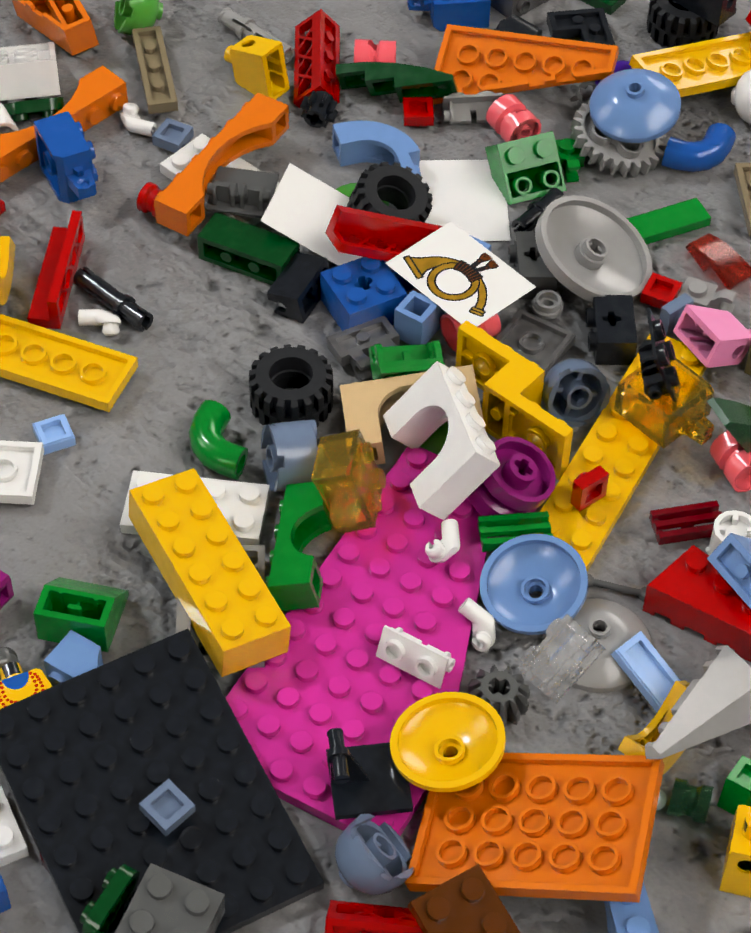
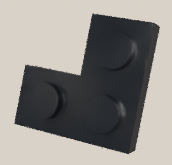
M603 8L547 12L546 22L550 35L553 38L568 39L580 37L581 41L615 45Z

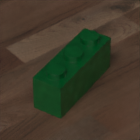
M216 212L197 236L199 259L273 285L295 253H300L299 243L290 238Z

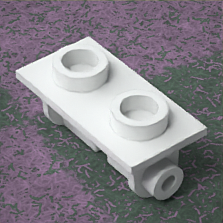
M387 625L383 627L376 657L440 689L445 672L450 673L456 662L455 659L451 658V653L448 651L443 652L429 644L427 646L422 644L421 640L404 632L401 627L396 629Z

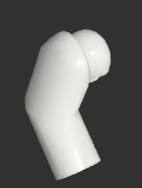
M82 309L78 311L79 326H103L102 332L105 336H117L120 333L119 325H121V320L117 315L103 309Z

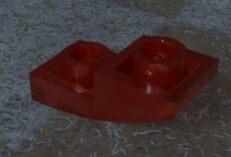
M710 233L686 246V249L703 272L712 268L729 290L751 278L750 265L732 247Z

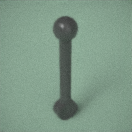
M588 574V587L593 585L639 596L640 600L644 602L647 587L636 589L594 579L592 575Z

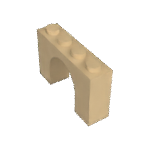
M473 365L456 366L465 376L466 381L464 383L468 392L474 397L476 401L474 404L475 408L483 419ZM426 371L340 385L352 468L386 463L382 442V428L385 423L383 415Z

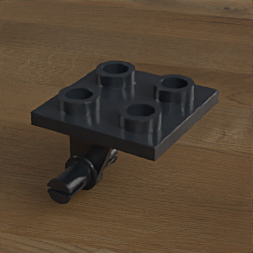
M332 728L327 731L329 749H326L335 820L357 818L360 814L377 816L413 812L410 785L395 767L390 751V742L345 747L343 730L341 728Z

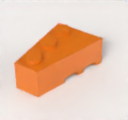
M12 0L18 17L72 56L99 45L92 21L80 0Z

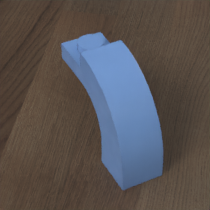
M362 120L332 124V147L341 167L365 162L376 164L388 162L389 165H393L396 162L400 163V166L403 168L408 166L413 169L412 173L421 176L419 168L420 149L407 134L384 123Z

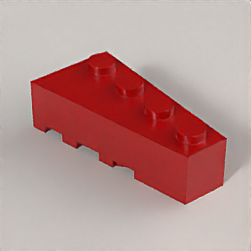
M692 545L647 585L642 611L653 616L656 613L671 619L670 624L682 630L686 626L704 635L703 640L717 645V643L728 645L741 658L751 662V609L707 560L709 555L695 545Z

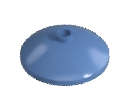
M626 69L607 76L595 87L590 97V116L598 130L609 138L625 143H642L661 137L676 124L681 111V98L674 83L664 75L647 69Z
M546 534L522 535L503 543L489 556L480 576V594L485 609L502 627L525 635L545 634L563 627L579 613L588 593V574L579 553L565 541ZM535 591L542 592V595L538 598L531 597V594Z

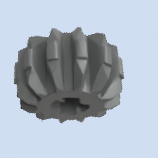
M494 664L490 668V673L482 669L479 670L476 679H471L469 682L468 692L488 702L500 715L504 727L507 721L517 725L520 715H525L528 711L529 685L524 684L522 673L511 675L512 670L510 666L504 671H498Z

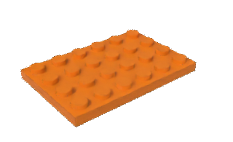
M504 753L497 768L480 783L455 792H428L408 868L413 867L414 872L405 881V885L411 892H428L479 864L498 896L639 903L665 766L663 759H646L644 755Z

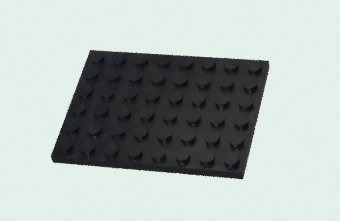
M185 629L0 709V769L77 933H82L83 924L79 920L83 910L90 901L96 902L104 891L102 884L106 875L113 867L119 869L123 864L139 871L140 875L135 889L107 933L116 932L150 863L225 894V913L215 933H231L324 888L322 877L189 629ZM169 778L195 804L196 811L169 835L165 836L139 810V803Z

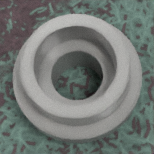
M542 290L532 300L531 309L537 317L550 320L562 314L564 303L557 292Z

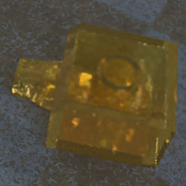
M677 358L671 361V366L676 368L680 386L675 387L677 400L673 402L669 393L662 395L657 400L650 399L644 393L641 367L618 383L614 410L663 449L681 435L688 436L700 445L711 439L714 425L706 417L710 415L711 406L707 401L714 397V390L710 383Z
M360 429L320 437L311 479L330 513V520L335 530L347 533L375 527L378 512L382 509L381 494L382 489L386 487V477L383 469L378 468L375 463L373 448L370 442H365Z

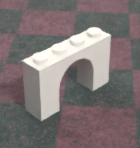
M436 361L383 415L391 438L412 449L419 448L442 424L448 421V434L442 450L410 483L418 507L445 520L500 466V462L495 453L496 446L485 431V421L475 408L474 404L476 401L468 392L464 383L466 381L465 376L456 367L451 366L449 368Z

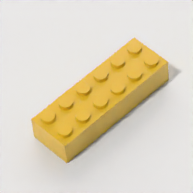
M195 468L129 490V518L176 600L178 597L190 617L191 626L220 676H227L287 653L291 625Z

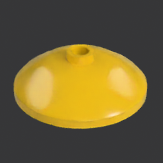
M463 692L436 693L416 701L400 715L390 737V751L399 773L411 784L433 792H455L480 783L497 768L506 747L505 728L498 712L485 700Z

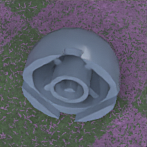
M566 359L556 363L548 370L544 377L542 400L548 413L557 419L565 421L570 427H581L587 424L583 420L590 419L594 415L596 418L599 417L602 410L609 403L611 389L606 381V377L594 364L583 359Z
M360 814L338 837L335 846V858L339 869V876L345 885L355 888L360 892L369 895L389 893L403 884L414 872L413 867L408 869L406 863L412 858L410 851L402 838L386 822L378 826L370 821L375 817L374 815Z

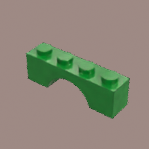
M327 480L286 485L284 499L279 502L280 522L275 525L274 529L276 543L274 550L270 551L271 570L270 575L265 577V584L282 611L317 608L320 605L323 578L314 556L302 552L312 539L332 530L336 504Z

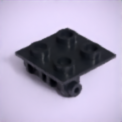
M649 307L646 310L651 340H644L638 349L644 393L652 400H657L662 395L669 393L673 402L677 401L675 387L680 386L675 366H671V361L676 360L674 348L670 340L665 342L666 333L662 320H655Z

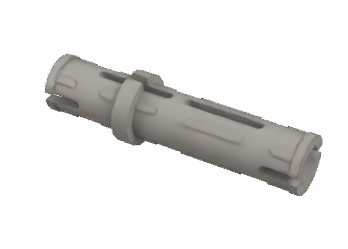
M229 7L221 11L218 22L234 31L238 38L242 40L246 36L257 35L280 41L283 45L285 63L292 59L295 49L255 25L253 19L249 17L244 18Z

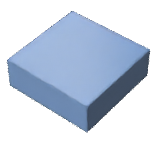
M65 414L32 423L37 441L43 442L44 455L76 445L75 436Z

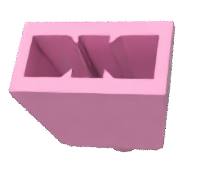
M686 304L673 330L676 336L706 368L739 365L751 346V329H746L732 313L725 310Z

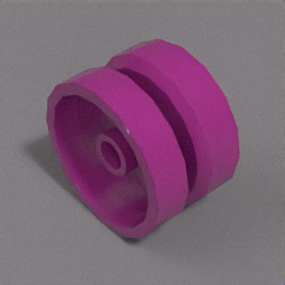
M504 437L494 442L496 446L495 453L500 466L468 496V499L482 516L535 512L555 489L556 475L552 463L542 450L520 437Z

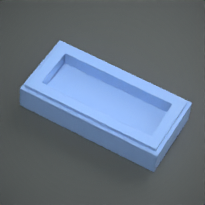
M642 631L638 632L610 654L656 713L665 701L675 681H681Z

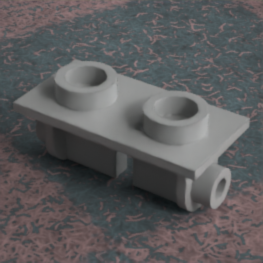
M482 91L478 94L465 95L464 93L456 92L443 96L441 106L443 121L449 122L450 125L471 123L470 113H476V122L485 123L487 122L486 113L496 99L503 96V93Z

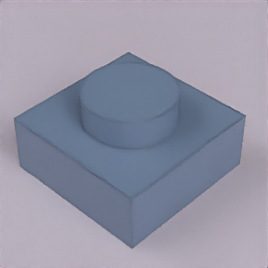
M166 118L152 135V143L155 146L175 153L193 138V127Z
M686 293L661 307L660 319L662 320L666 336L673 333L686 304H694V299Z
M169 778L139 803V810L165 836L169 835L196 811L195 804Z

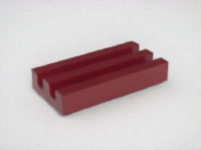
M716 500L651 510L649 519L658 544L664 545L711 537L714 524L696 527L694 525L714 523L715 519L722 512L718 510L719 504ZM679 527H681L680 529H677V530H670V531H664V532L662 531V530H666V529H672V528H679Z

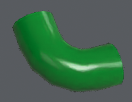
M205 400L194 414L190 426L189 438L192 451L207 468L220 475L237 480L245 468L248 449L231 443L223 437V432L231 419L228 409L217 401Z

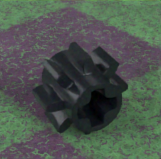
M312 91L310 97L304 96L300 105L304 109L301 117L312 127L326 128L328 122L334 123L338 111L335 110L337 101H334L333 97L325 91Z

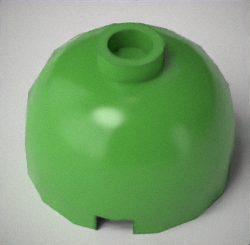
M159 0L116 1L114 10L115 29L118 30V33L132 35V29L153 27L156 19L160 20L162 17L163 3L159 2Z

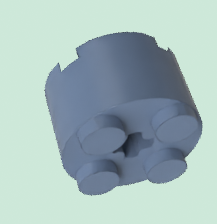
M314 419L272 423L263 426L261 449H266L267 460H262L265 479L267 485H270L271 491L285 492L286 485L321 481L319 467L325 466L326 457L323 446H317V425Z

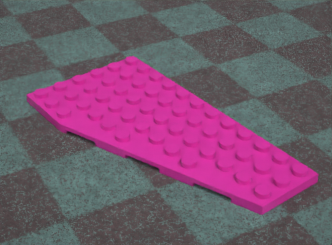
M407 446L320 566L319 571L323 578V586L319 607L288 610L285 617L291 625L288 652L266 660L265 667L246 668L225 697L278 797L343 831L356 818L335 820L326 749H329L327 731L332 728H341L343 730L345 747L390 742L391 732L396 721L416 701L436 693L460 692L472 622L459 613L458 609L468 597L478 603L480 576L487 556V552H482L477 525L478 516L482 515L476 511L467 497L446 518L458 521L460 550L444 563H434L429 560L428 555L425 553V546L428 542L433 545L434 539H442L441 523L444 520L420 509L410 487V483L438 456L421 447L412 449ZM385 625L394 629L401 627L404 632L421 640L422 644L426 646L429 644L443 652L448 651L451 653V658L455 659L456 662L450 673L445 672L440 689L376 657L382 630ZM409 782L413 812L377 815L370 821L378 826L386 822L401 836L429 791Z

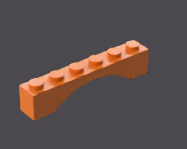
M102 65L80 78L78 87L70 101L54 115L69 111L74 122L79 121L83 132L107 117L120 111L123 105L128 103L126 82ZM34 126L0 134L1 183L39 160Z
M257 93L249 102H246L233 119H229L225 127L209 140L207 146L191 159L187 167L181 173H177L173 181L157 194L154 200L156 223L188 237L205 219L204 203L207 186L215 178L218 167H226L230 162L254 150L273 146L289 129V105L261 93Z

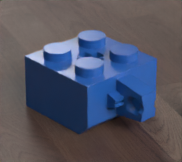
M407 0L409 10L430 11L433 27L439 31H445L447 24L489 28L491 0Z
M69 111L34 121L39 165L57 199L61 202L72 203L96 195L95 182L98 181V174L92 163V159L96 158L92 142L84 139V132L80 122H74Z
M362 257L320 272L321 301L342 331L385 316L391 325H394V309L408 295L406 291L415 288L397 272L390 270L385 261Z

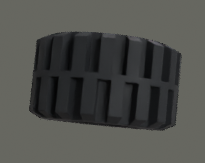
M650 0L647 31L651 34L650 37L653 40L658 41L659 45L670 48L715 39V36H717L718 26L672 0Z
M381 162L379 166L373 164L368 170H364L349 198L347 207L425 223L432 210L433 205H431L433 198L432 194L428 193L430 189L428 184L422 183L421 180L423 178L419 174L415 175L412 173L413 169L408 166L403 168L400 166V163L396 162L393 165H389L388 162ZM382 200L393 204L397 209L387 206Z
M288 344L280 349L277 346L270 348V353L263 352L259 355V360H254L251 365L252 370H249L250 408H252L254 417L259 418L260 424L264 426L272 423L314 419L318 427L319 421L324 422L328 418V413H331L333 408V370L331 364H327V359L324 355L318 356V351L314 349L306 350L303 345L291 347V344ZM286 388H297L295 390H286Z

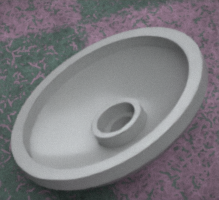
M590 598L585 600L579 613L569 623L555 631L543 634L542 651L547 665L559 679L580 690L604 693L623 689L633 683L610 654L640 631H642L650 643L651 638L642 620L627 607L605 599Z

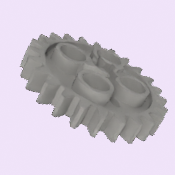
M590 100L588 105L583 103L580 109L576 110L570 126V130H572L570 138L575 140L573 147L582 148L579 154L580 157L589 156L588 164L591 165L597 162L599 164V171L606 167L609 168L610 175L620 171L623 178L626 177L628 172L637 177L639 172L647 175L649 169L655 170L657 164L660 163L667 146L664 143L666 135L642 143L620 142L604 135L594 125L590 116Z

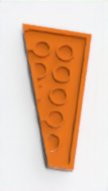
M447 24L434 70L452 74L458 92L465 95L478 94L482 91L507 94L604 79L614 73L619 48L615 45ZM443 98L433 99V105L441 104Z

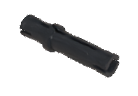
M83 267V270L80 268L75 273L74 283L109 307L112 313L121 320L128 321L141 332L151 326L154 319L153 315L137 305L132 296L119 292L87 267Z

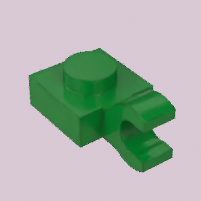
M570 138L555 140L566 182H579L577 170H580V167H584L585 157H580L579 155L582 148H574L575 140Z

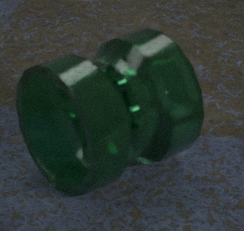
M676 777L667 815L674 817L689 816L693 822L705 825L714 787L701 784L698 787L689 784L688 780Z

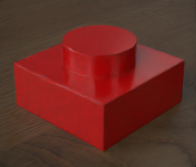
M403 97L404 126H434L433 98Z
M653 272L641 292L640 302L661 309L662 306L677 298L683 283Z
M599 465L589 472H583L578 475L573 481L570 503L580 512L606 496L609 473Z

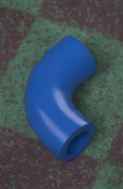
M715 123L708 127L701 141L691 142L671 136L667 143L661 166L686 172L707 171L724 161L734 145L736 134L730 126L723 123Z

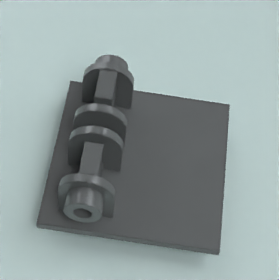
M219 166L214 183L209 182L207 186L209 199L205 210L262 218L275 193L279 174Z

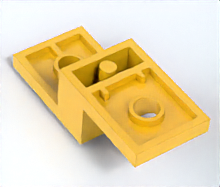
M466 320L458 327L455 367L473 365L477 387L483 390L482 415L486 424L485 431L497 440L504 437H520L533 443L546 454L553 465L556 479L560 480L569 465L573 428L565 421L557 419L541 408L545 370L540 368L535 362L529 361L515 352L510 346L493 338L482 328H478Z

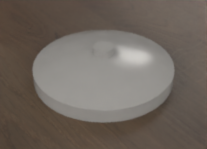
M571 195L554 200L540 215L535 228L538 251L549 271L567 289L590 302H593V297H605V295H632L633 300H635L641 294L652 275V260L644 239L621 213L596 199Z

